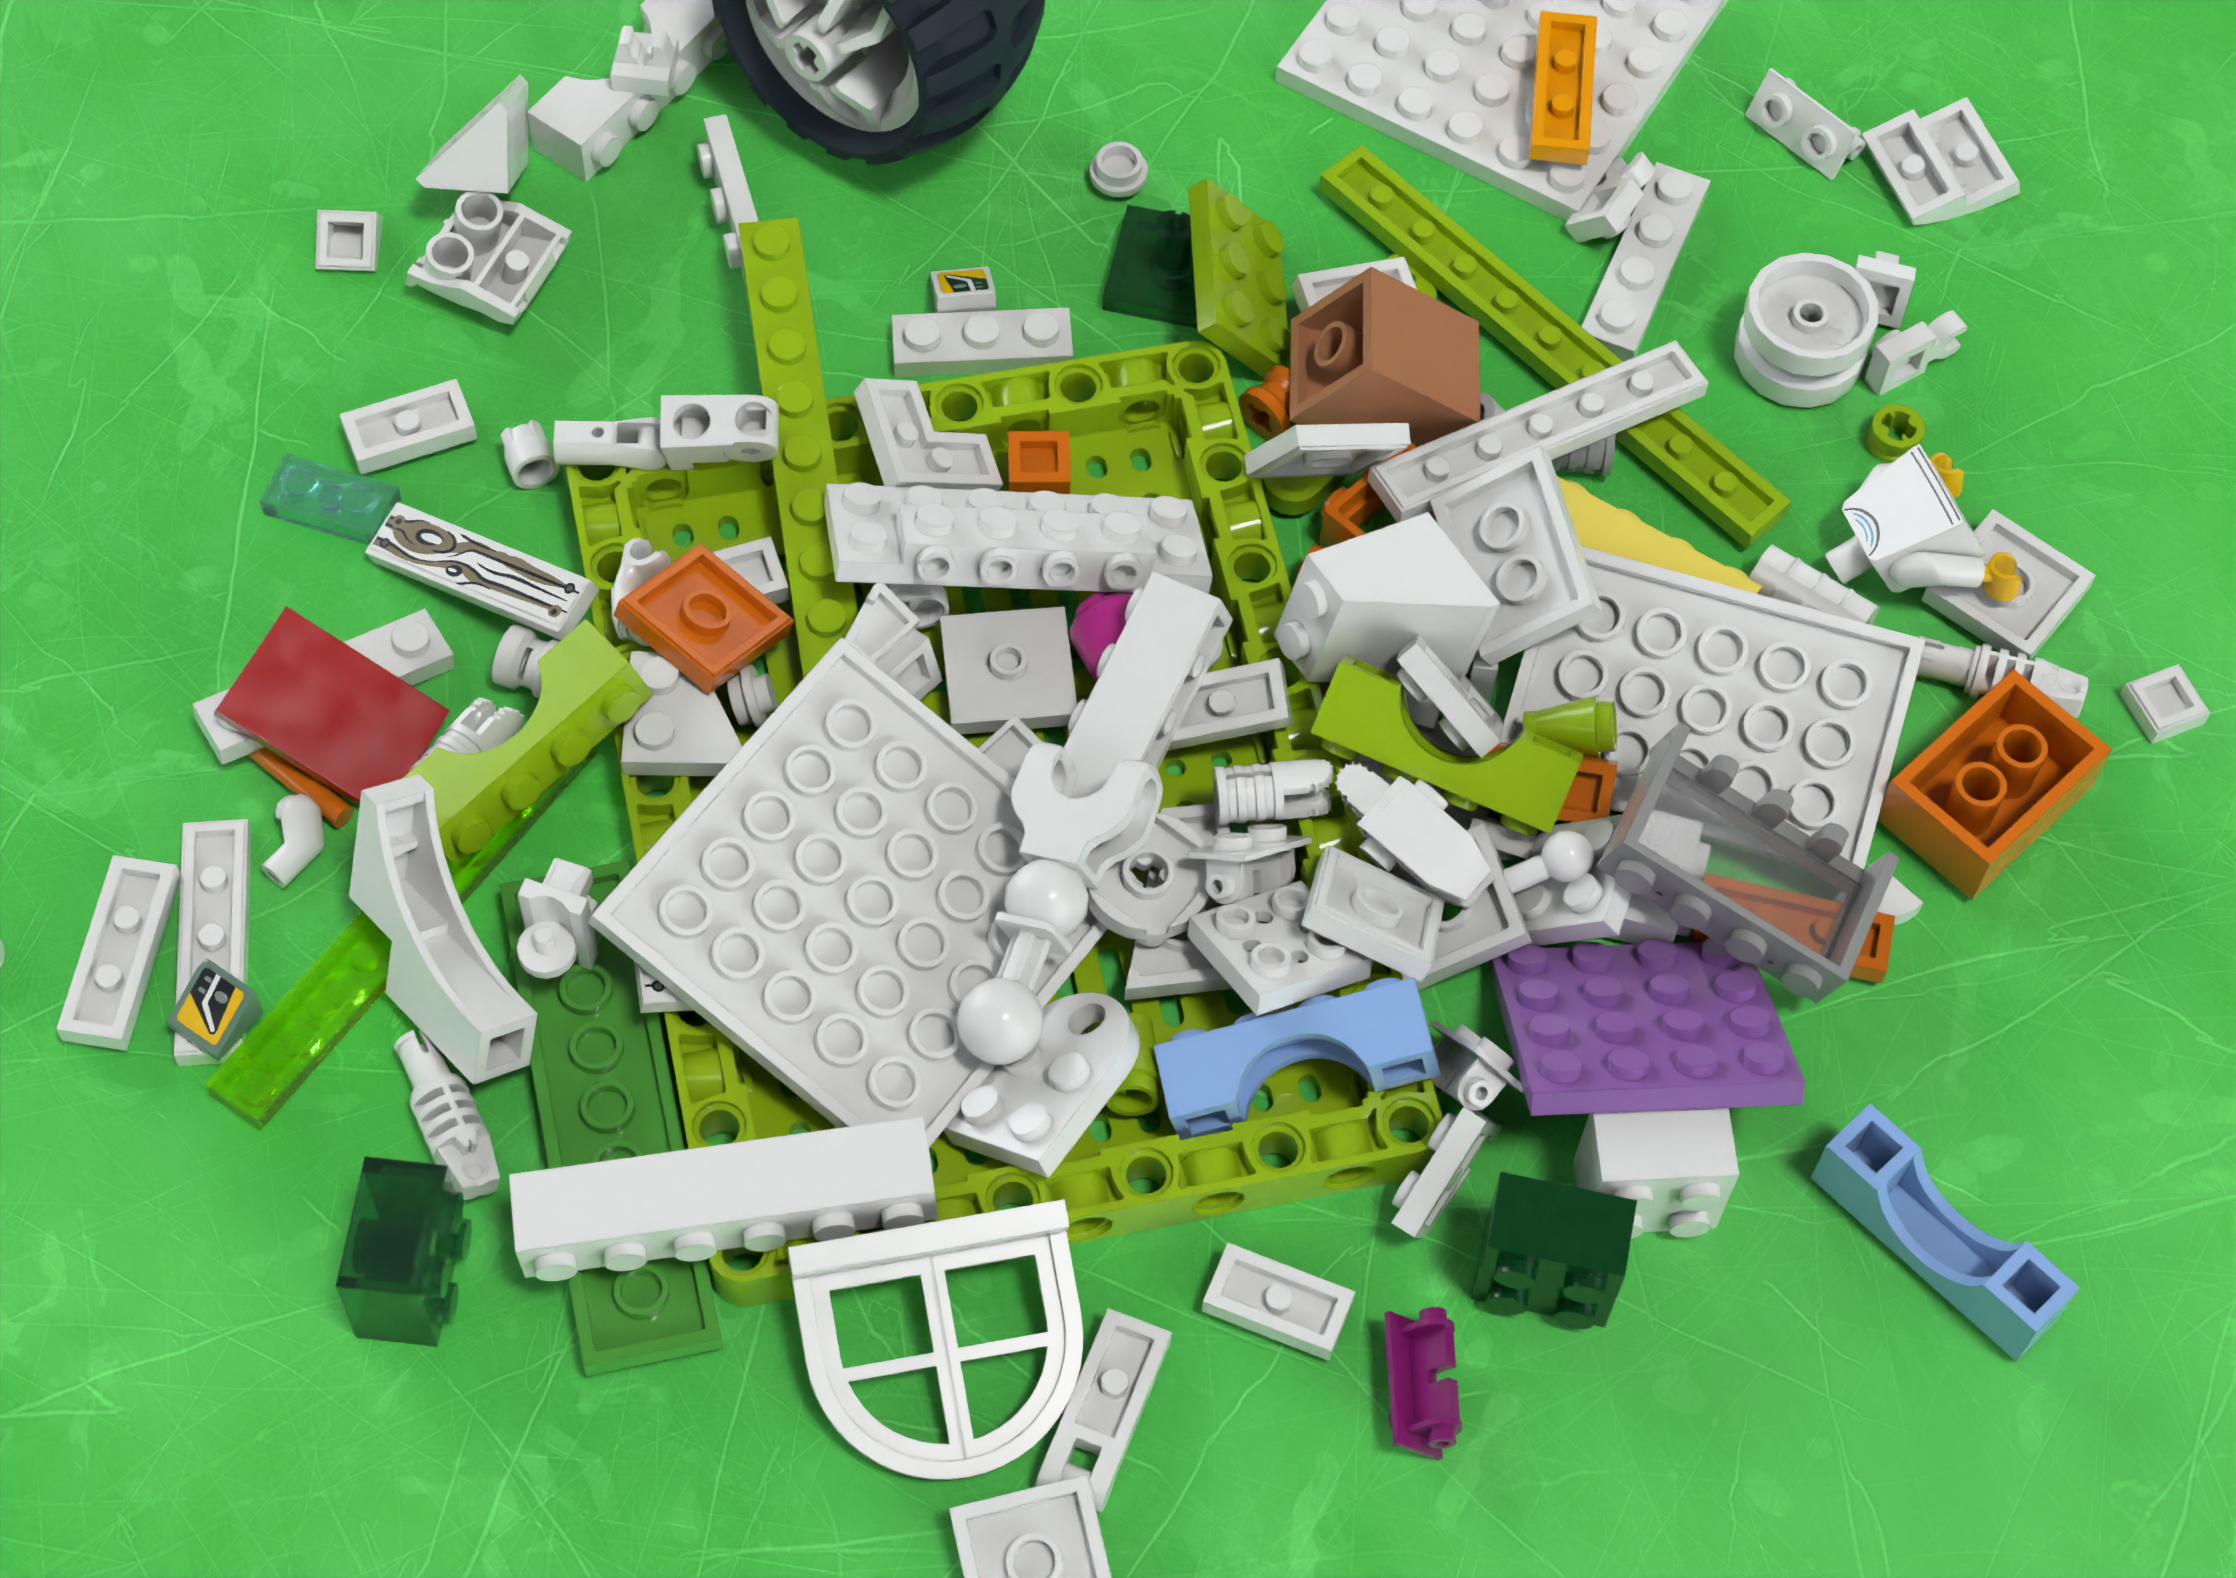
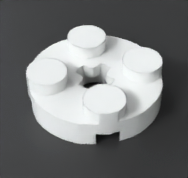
M1157 813L1146 844L1129 858L1114 863L1106 870L1098 890L1086 887L1090 911L1100 923L1114 933L1129 939H1136L1145 946L1155 947L1162 945L1169 937L1180 935L1188 930L1189 916L1204 912L1210 899L1206 891V859L1188 858V851L1206 847L1205 842L1194 829L1183 821L1167 814ZM1151 865L1160 870L1157 880L1160 886L1156 888L1139 886L1135 883L1136 876L1130 871L1134 867L1146 871Z

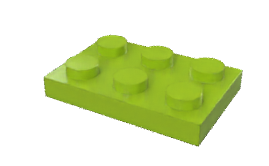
M1206 178L1188 188L1198 333L1262 377L1273 366L1281 365L1290 369L1289 348L1291 346V335L1287 326L1285 301L1288 291L1283 277L1282 251L1284 243L1280 231L1272 222L1265 221L1244 206L1235 195L1228 194Z

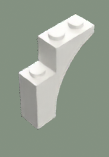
M417 774L361 790L349 898L392 941L385 993L473 1085L530 1065L538 1013L517 993L496 967L466 915L445 859L438 829L433 787Z

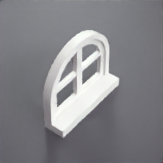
M1065 1199L788 1247L787 1255L809 1381L823 1413L834 1429L849 1445L866 1458L891 1471L928 1480H954L985 1474L1004 1466L1032 1448L1051 1429L1066 1407L1073 1392L1083 1352L1082 1317L1066 1232L1070 1226ZM1034 1255L1047 1332L958 1348L945 1271ZM920 1276L933 1353L843 1368L829 1291ZM1047 1347L1041 1376L1027 1402L1001 1427L989 1434L974 1439L960 1362ZM936 1367L949 1444L921 1442L892 1431L875 1419L863 1407L848 1382Z

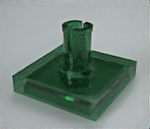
M1127 205L1103 294L1102 310L1197 328L1189 214L1182 212L1180 215L1176 214L1174 210L1164 212Z

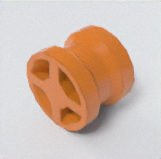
M1281 365L1273 366L1262 377V385L1260 387H1250L1238 398L1241 415L1255 433L1268 441L1290 429L1292 422L1290 421V369Z

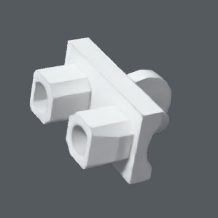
M554 858L543 883L525 878L520 888L518 899L525 931L519 937L517 952L521 966L527 973L536 978L549 979L558 977L568 971L575 960L581 967L590 970L599 954L594 927L588 922L591 915L598 908V903L587 895L593 883L592 871L587 867Z

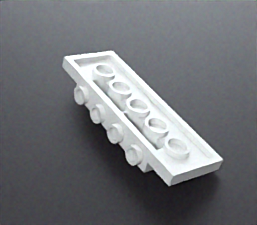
M862 482L826 485L824 508L835 580L837 582L1134 593L1139 587L1145 588L1154 571L1209 594L1213 575L1193 501L1189 499H1177L1171 496H1160L1157 498L1122 497L1109 493L1076 495L1057 494L1051 491H1037L1035 493L995 491L989 488H977L974 490L940 489L926 485L913 487L873 486Z

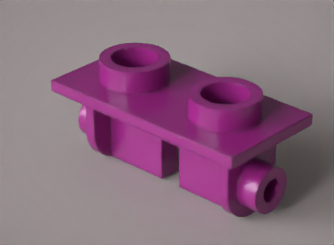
M1428 1307L1420 1310L1419 1321H1414L1391 1311L1385 1312V1358L1388 1364L1391 1406L1389 1422L1392 1429L1393 1445L1435 1460L1443 1459L1442 1448L1455 1446L1457 1443L1456 1435L1462 1431L1458 1382L1449 1377L1437 1381L1438 1373L1456 1368L1454 1322L1447 1319V1311L1441 1307Z

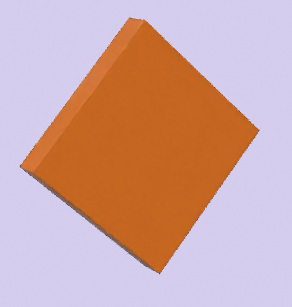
M702 543L619 600L613 615L708 695L786 637L794 623V619Z

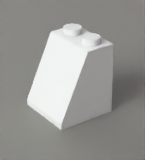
M1426 512L1307 554L1273 636L1278 641L1283 654L1294 662L1308 682H1331L1339 661L1346 655L1397 675V672L1403 668L1397 661L1399 650L1418 634L1457 678L1462 673L1466 675L1500 602L1430 513Z

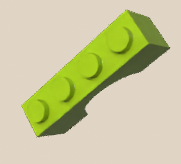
M587 618L537 661L541 675L539 701L532 716L517 734L493 749L473 754L454 753L438 747L403 777L406 778L419 774L433 787L435 811L443 851L457 867L471 854L482 849L496 832L520 811L531 806L544 790L569 768L580 763L593 747L618 725L629 720L639 707L654 695L629 661Z
M1346 655L1339 661L1310 732L1324 738L1321 747L1330 753L1353 761L1357 760L1359 754L1383 763L1380 771L1394 780L1401 776L1413 785L1418 779L1438 786L1442 788L1440 795L1447 802L1470 811H1476L1478 804L1502 814L1500 823L1528 836H1536L1538 829L1551 834L1584 756L1581 752L1526 729L1505 747L1486 754L1482 758L1480 756H1464L1445 751L1431 743L1415 725L1408 709L1406 687L1398 676L1350 655Z

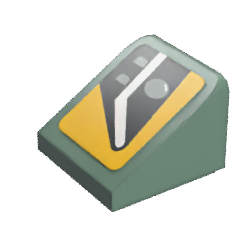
M206 958L193 974L168 1018L167 1025L211 1057L220 1061L263 1014V1010L257 994L250 987Z

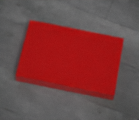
M286 606L215 710L214 715L360 807L361 790L402 779L409 773V769L419 760L450 710Z

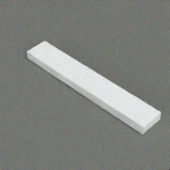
M1675 340L1373 465L1369 468L1367 481L1398 523L1433 511L1431 499L1539 445L1550 455L1551 460H1554L1705 396L1709 382Z

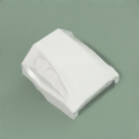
M463 190L456 202L455 211L449 220H444L440 233L432 237L428 242L423 258L419 257L416 265L412 264L408 270L405 285L409 287L420 286L456 304L479 311L498 322L514 325L556 265L571 239L572 231L521 203L499 200L490 192Z

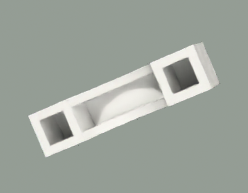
M645 0L640 5L643 33L655 34V30L660 29L664 30L668 36L678 37L680 54L670 97L614 91L611 86V78L584 80L565 76L527 111L533 149L584 182H587L602 167L611 165L620 154L621 149L639 131L647 130L656 120L658 113L676 95L680 96L686 93L692 86L695 77L713 60H719L728 51L724 44L726 37L720 19L714 15L712 0Z

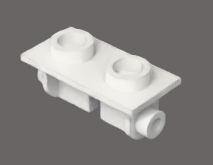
M1772 68L1765 75L1745 114L1746 117L1831 181L1835 179L1846 157L1850 160L1856 159L1866 145V142L1860 138L1861 131L1857 127L1851 128L1796 87L1794 80L1784 78Z
M1255 824L1247 827L1248 833H1222L1214 835L1213 845L1188 851V858L1206 859L1207 893L1221 904H1230L1254 896V893L1261 894L1289 885L1296 871L1294 848L1311 844L1312 837L1287 835V826L1283 824Z
M1434 1019L1429 1024L1442 1035L1434 1045L1441 1073L1440 1076L1432 1078L1434 1087L1450 1095L1465 1108L1475 1111L1486 1108L1506 1084L1521 1093L1524 1092L1522 1084L1508 1072L1515 1064V1061L1493 1042L1485 1037L1481 1039L1462 1023L1455 1031L1450 1030Z

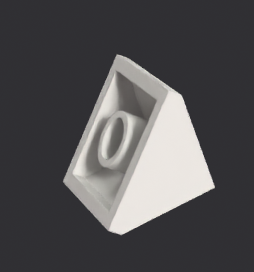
M521 75L516 77L437 151L417 176L416 180L424 188L508 193L529 164L528 82Z

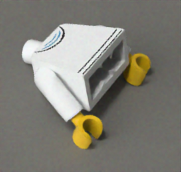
M1920 444L1911 448L1893 463H1882L1873 467L1858 491L1845 500L1842 506V511L1855 536L1825 553L1831 567L1843 584L1850 582L1874 567L1890 591L1897 593L1909 588L1943 585L1978 588L1983 582V590L1987 596L1996 601L2007 602L2018 596L2022 578L2019 575H2014L2017 562L2010 553H1996L1990 558L1988 564H1984L1981 557L1986 555L1954 499L1962 492L1964 471L1959 468L1952 470L1953 460L1945 453H1936L1929 459Z

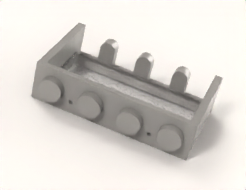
M1680 721L1649 750L1650 758L1603 857L1597 862L1595 867L1613 877L1615 882L1624 890L1642 895L1668 911L1671 917L1679 924L1687 928L1697 929L1723 945L1727 952L1737 960L1751 963L1778 979L1783 987L1792 994L1818 1003L1848 981L1900 858L1889 851L1863 870L1839 855L1849 836L1848 831L1843 826L1836 823H1827L1813 835L1809 836L1784 821L1794 803V798L1788 792L1781 789H1772L1759 801L1754 802L1731 788L1730 785L1739 769L1738 762L1732 757L1717 755L1702 769L1679 755L1691 730V727Z

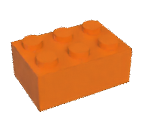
M2013 669L1890 781L1882 801L1878 821L1968 898L1973 900L2093 787L2112 748Z

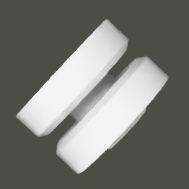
M1803 252L1779 257L1762 268L1749 288L1744 306V314L1740 319L1735 336L1734 358L1742 377L1760 395L1787 406L1811 408L1830 404L1851 391L1861 374L1867 357V349L1872 342L1878 325L1879 302L1870 283L1851 265L1828 255Z

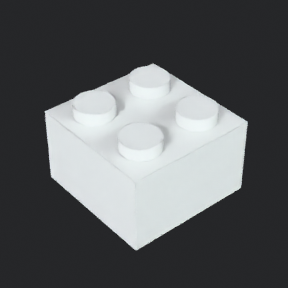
M1729 1108L1589 1113L1573 1161L1577 1188L1637 1200L1631 1239L1640 1236L1643 1232L1670 1231V1234L1675 1237L1687 1238L1702 1235L1710 1229H1716L1739 1177Z

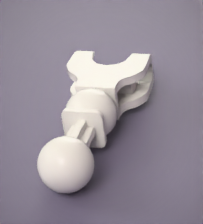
M1038 742L1026 754L1013 784L1011 799L1014 811L1023 822L1025 831L1018 852L1028 864L1016 871L1006 887L1005 907L1007 913L997 912L994 920L1008 936L1010 942L996 978L986 980L973 987L964 997L957 1016L960 1038L968 1051L978 1059L991 1064H1010L1027 1056L1038 1044L1043 1031L1044 1016L1041 1005L1033 991L1047 954L1049 952L1063 956L1071 955L1073 946L1066 937L1076 932L1087 916L1089 896L1086 887L1098 890L1106 870L1114 863L1129 858L1146 844L1156 819L1163 793L1162 781L1154 764L1138 760L1126 759L1116 765L1101 790L1086 798H1073L1077 772L1073 761L1061 745Z

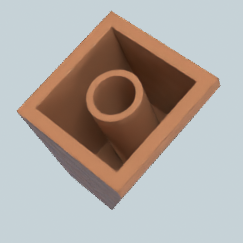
M1373 267L1368 268L1291 319L1290 421L1298 425L1408 423L1410 440L1413 444L1424 445L1479 422V321Z

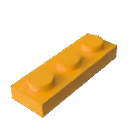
M1540 11L1537 27L1529 159L1587 165L1591 137L1597 31L1596 16Z

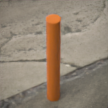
M262 747L247 755L295 795L304 794L311 797L320 807L322 817L336 828L343 827L351 819L354 809L323 783L269 749Z

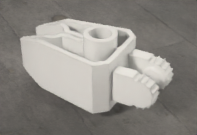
M1352 762L1351 765L1345 764L1343 769H1339L1340 773L1336 775L1337 781L1335 782L1336 787H1338L1337 792L1341 795V800L1343 804H1346L1347 809L1351 808L1352 813L1360 819L1356 825L1364 842L1359 846V849L1380 869L1389 873L1395 867L1420 888L1443 898L1446 903L1467 909L1472 906L1494 881V877L1491 874L1492 871L1472 835L1444 812L1448 803L1427 783L1419 779L1413 785L1410 781L1399 776L1390 786L1375 772H1368V767H1363L1361 763L1357 765Z

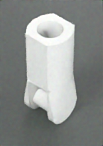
M645 417L622 421H555L553 438L555 464L616 465L643 470H657L666 465V460L660 449V419Z

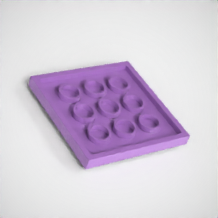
M1711 938L1704 942L1673 944L1659 939L1646 940L1640 944L1605 945L1598 942H1584L1575 947L1541 948L1536 945L1527 944L1489 960V975L1531 1116L1803 1105L1805 1080L1758 967L1751 963L1737 960L1727 952L1723 945Z

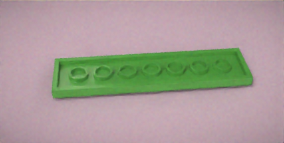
M629 860L588 867L592 871L593 883L587 895L596 900L599 907L630 873ZM546 875L529 879L543 883ZM524 880L499 884L518 994L538 1013L530 1062L549 1169L685 1150L659 1013H640L634 960L594 928L599 954L591 970L581 967L575 960L570 969L558 977L544 979L532 976L521 966L517 952L519 937L525 931L518 899V893ZM676 1257L647 1260L643 1267L631 1271H613L606 1267L577 1270L576 1275L568 1278L586 1376L723 1348L706 1259L682 1261Z

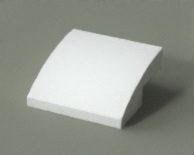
M1967 97L1921 119L1915 110L1912 109L1862 133V139L1866 142L1867 149L1913 225L1935 223L1990 207L2020 194L2019 180Z

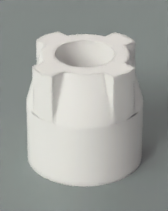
M530 420L528 424L518 425L514 428L507 427L503 430L500 436L504 443L505 462L513 482L518 487L524 489L538 488L548 484L557 476L560 465L555 464L553 447L545 437L539 422Z

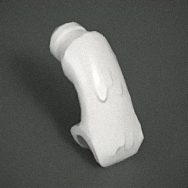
M641 538L631 539L624 546L621 565L614 586L611 588L612 620L618 638L624 641L629 639L642 647H649L645 641L613 616L619 600L671 564L670 557L666 551H655L652 554V546L649 541Z

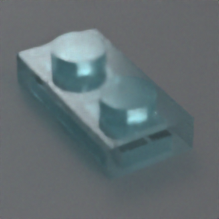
M285 453L260 503L264 515L369 546L397 502L400 503L402 499L399 486Z

